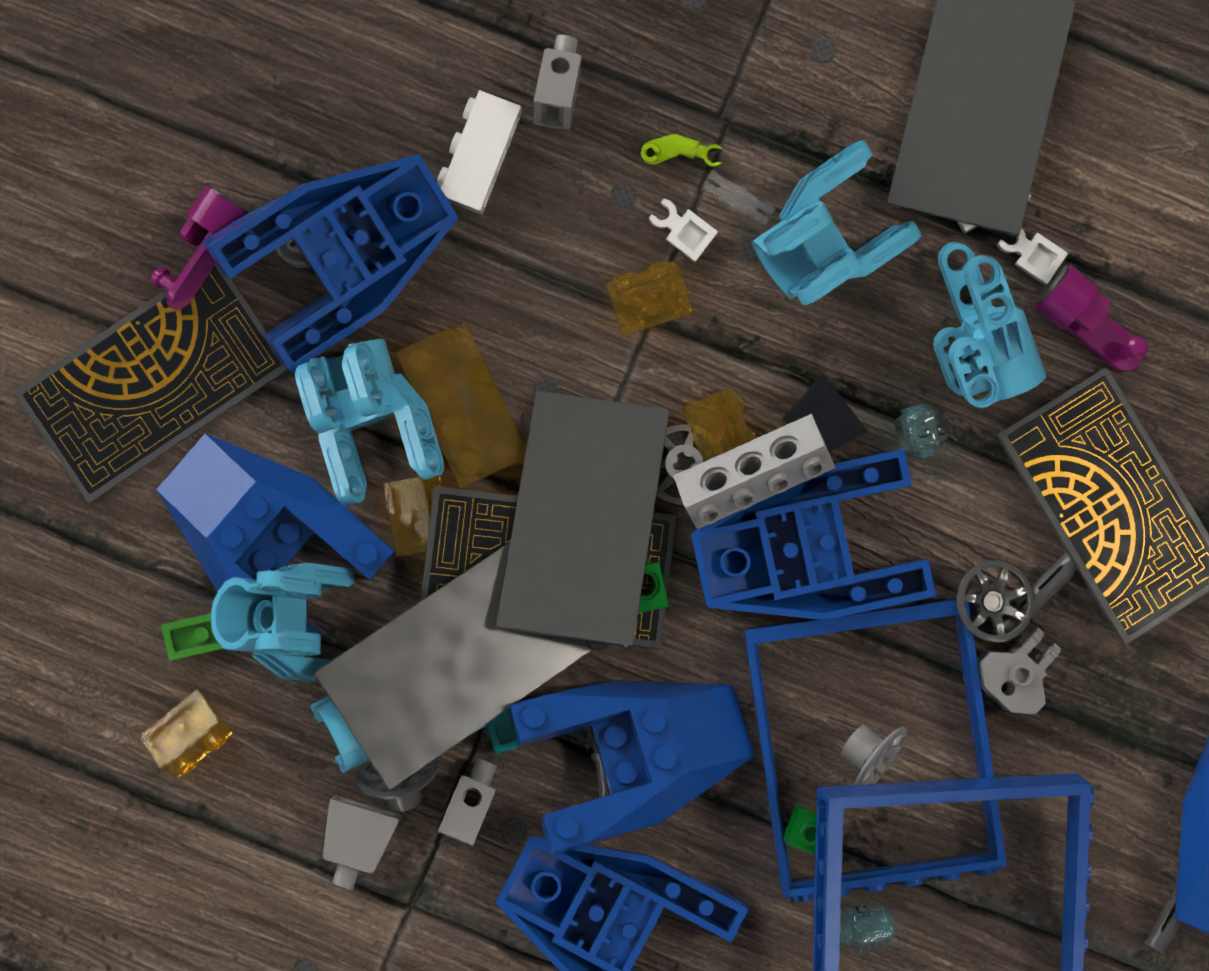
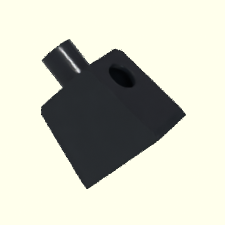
M824 374L806 390L780 419L785 426L812 414L829 452L868 431Z

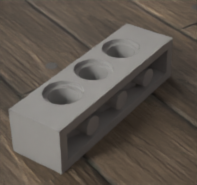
M812 414L680 472L673 477L687 513L695 527L700 529L778 493H783L789 488L807 480L819 477L836 467Z

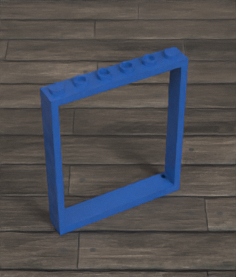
M956 598L875 609L829 620L805 619L743 628L780 889L783 898H790L791 902L794 903L812 900L815 876L791 880L787 846L783 839L785 832L757 644L954 615L977 777L994 778L974 636L967 630L959 617ZM965 602L966 613L971 621L969 602ZM981 801L988 845L987 852L842 872L841 896L849 895V889L864 887L865 892L887 889V883L901 882L902 886L909 887L921 885L924 883L923 878L938 876L939 881H952L960 879V873L975 871L976 876L998 873V867L1007 866L998 801Z
M1071 773L817 787L812 971H839L844 808L1068 796L1060 971H1085L1083 968L1084 953L1088 949L1085 917L1088 916L1090 911V904L1086 894L1087 880L1091 877L1088 849L1093 839V830L1090 824V808L1093 807L1095 800L1091 783L1078 774Z

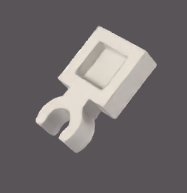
M663 199L661 205L669 211V217L665 220H659L651 214L649 221L657 228H668L671 233L666 238V241L693 262H696L718 231L689 209L683 217H680L677 214L675 205L671 201Z
M1022 228L1020 235L1016 236V243L1014 245H1009L1003 240L998 241L996 244L1004 253L1015 252L1020 255L1014 265L1044 285L1049 283L1068 254L1039 233H1035L1032 239L1028 240Z

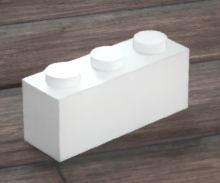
M481 90L478 91L476 99L469 98L462 116L463 119L467 120L463 133H455L449 149V153L454 156L449 168L443 166L437 179V183L449 203L483 215L522 115L520 105Z

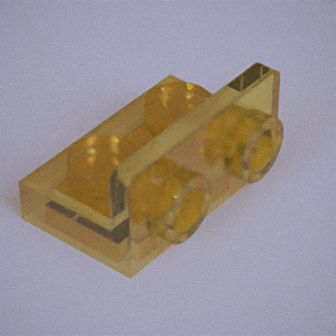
M657 262L649 266L646 271L637 274L623 273L616 276L612 282L606 284L622 336L693 313L684 280L676 262Z
M731 387L682 407L703 462L757 438L751 428H747L743 417L745 414L744 404L740 396L734 394Z
M440 476L428 480L415 477L384 483L396 557L426 552L433 499L432 491L434 486L444 487Z
M196 689L141 734L140 738L160 769L178 778L191 772L197 766V762L209 752L223 746L226 738L233 734L234 731L229 724L221 720L204 693Z

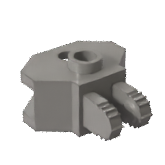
M1040 628L1034 629L1017 647L1011 646L1007 652L983 650L977 656L981 689L1002 709L1009 710L1011 713L1036 714L1046 704L1042 679L1047 673L1044 670L1059 655L1061 648L1055 643L1048 646L1034 662L1027 654L1042 640L1044 632ZM1006 682L1007 689L1002 693V685Z

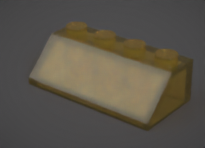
M466 323L429 336L396 352L411 386L427 403L438 443L460 489H464L525 460L526 448Z

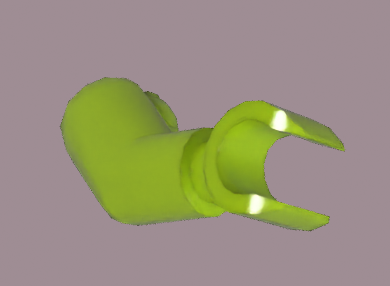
M670 134L648 141L642 146L640 152L642 159L650 165L661 163L679 155L691 159L696 157L704 159L706 164L713 167L723 164V162L712 163L708 158L710 150L715 148L723 149V147L716 144L703 146L697 140L678 134Z

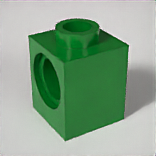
M647 556L644 574L650 577L651 588L647 593L641 595L638 614L669 607L660 564L656 561L649 562Z
M796 803L783 836L787 845L815 855L816 810Z

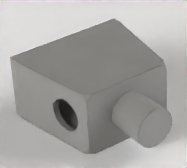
M557 35L554 49H544L534 96L535 125L570 131L582 55L576 53L578 40L575 37Z
M477 758L469 778L461 775L438 833L473 847L496 791L495 788L490 787V784L498 766ZM468 791H475L480 795L475 807L468 806L464 802Z
M335 794L329 802L323 848V859L338 864L332 883L343 888L354 889L359 870L373 874L401 820L402 814Z

